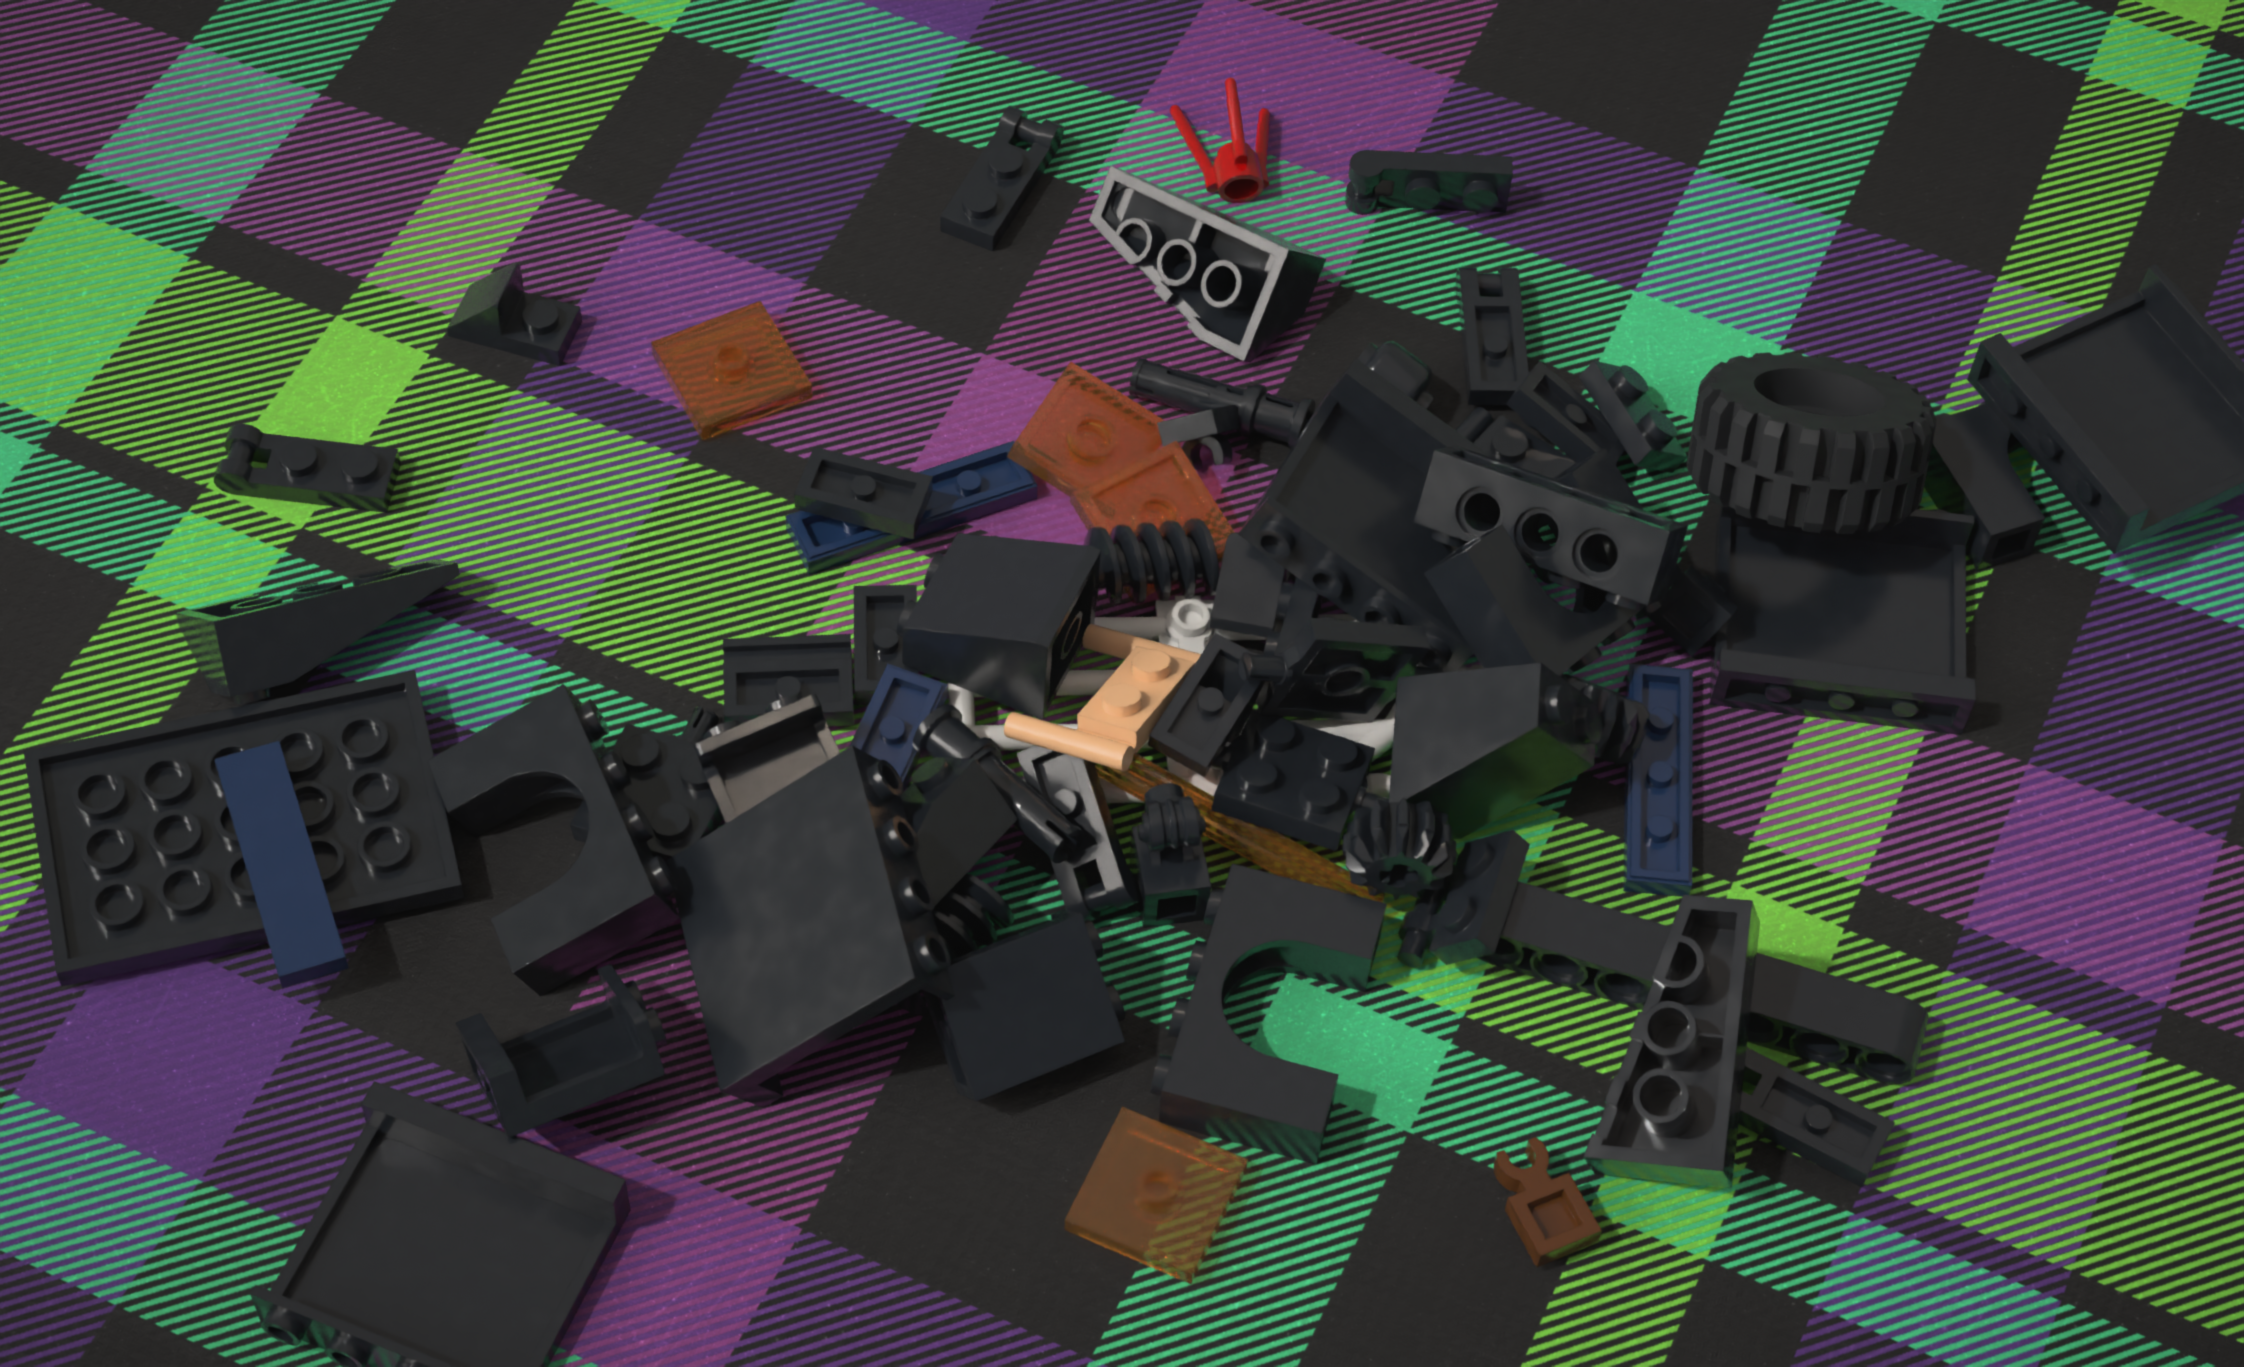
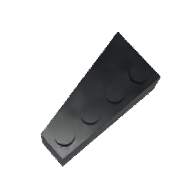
M1683 895L1652 976L1654 981L1642 1012H1638L1630 1033L1631 1041L1619 1073L1617 1076L1614 1075L1604 1101L1606 1107L1596 1133L1591 1135L1583 1156L1594 1174L1732 1188L1760 921L1752 900Z

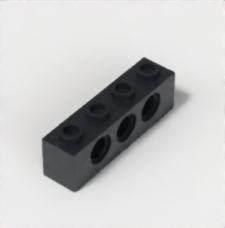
M1457 445L1434 450L1414 523L1433 529L1431 535L1433 539L1454 547H1460L1503 525L1524 561L1548 570L1546 576L1548 580L1574 589H1582L1584 584L1607 591L1605 596L1607 601L1633 610H1641L1643 604L1650 605L1667 597L1688 529V525ZM1485 494L1492 496L1499 505L1500 517L1496 525L1487 522L1482 515L1481 501ZM1543 514L1550 516L1557 524L1558 539L1554 546L1547 544L1539 534L1538 523ZM1601 534L1611 538L1617 547L1618 556L1613 567L1606 565L1598 557L1596 544Z

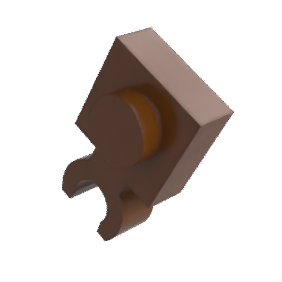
M1538 1138L1529 1139L1526 1146L1525 1154L1532 1164L1529 1168L1521 1169L1514 1166L1505 1150L1497 1152L1493 1167L1494 1174L1504 1188L1517 1192V1194L1508 1197L1505 1211L1536 1267L1598 1243L1602 1230L1570 1173L1551 1180L1547 1173L1549 1154L1545 1145Z

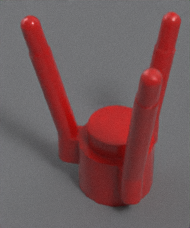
M1229 77L1225 80L1232 142L1223 145L1218 150L1214 164L1210 161L1181 108L1178 105H1172L1170 107V114L1204 175L1206 190L1208 192L1218 191L1220 197L1227 202L1243 203L1258 197L1263 192V189L1269 186L1266 167L1270 112L1267 108H1262L1259 111L1254 151L1249 144L1245 143L1235 79Z

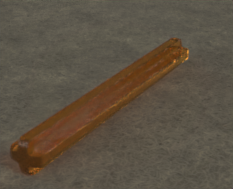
M1134 753L1132 763L1127 771L1094 763L1098 777L1145 802V793L1154 786L1166 783L1181 786L1184 796H1191L1194 806H1197L1200 815L1204 816L1206 832H1203L1204 836L1275 875L1382 903L1384 901V893L1376 896L1369 895L1367 886L1351 883L1349 871L1283 834L1211 811L1214 796L1137 753Z

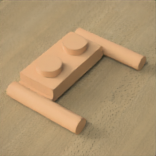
M1090 624L1083 636V647L1125 660L1077 714L1078 728L1075 730L1011 712L1004 725V735L1011 739L1121 771H1127L1132 763L1134 753H1137L1147 742L1153 728L1201 654Z

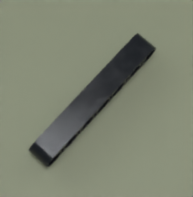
M1518 881L1495 953L1477 958L1495 966L1643 1010L1654 981L1652 976L1671 927ZM1757 953L1747 1042L1877 1082L1903 1084L1910 1082L1915 1077L1928 1023V1013L1924 1007L1916 1001L1900 995Z

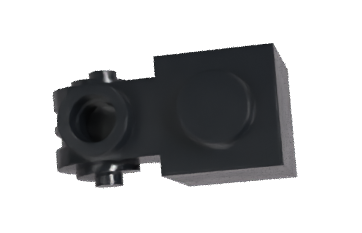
M1172 783L1160 784L1152 787L1145 793V813H1142V824L1132 827L1130 865L1140 889L1141 898L1138 906L1143 928L1204 920L1211 893V882L1201 835H1203V832H1206L1204 816H1201L1198 807L1194 806L1191 796H1184L1181 786Z

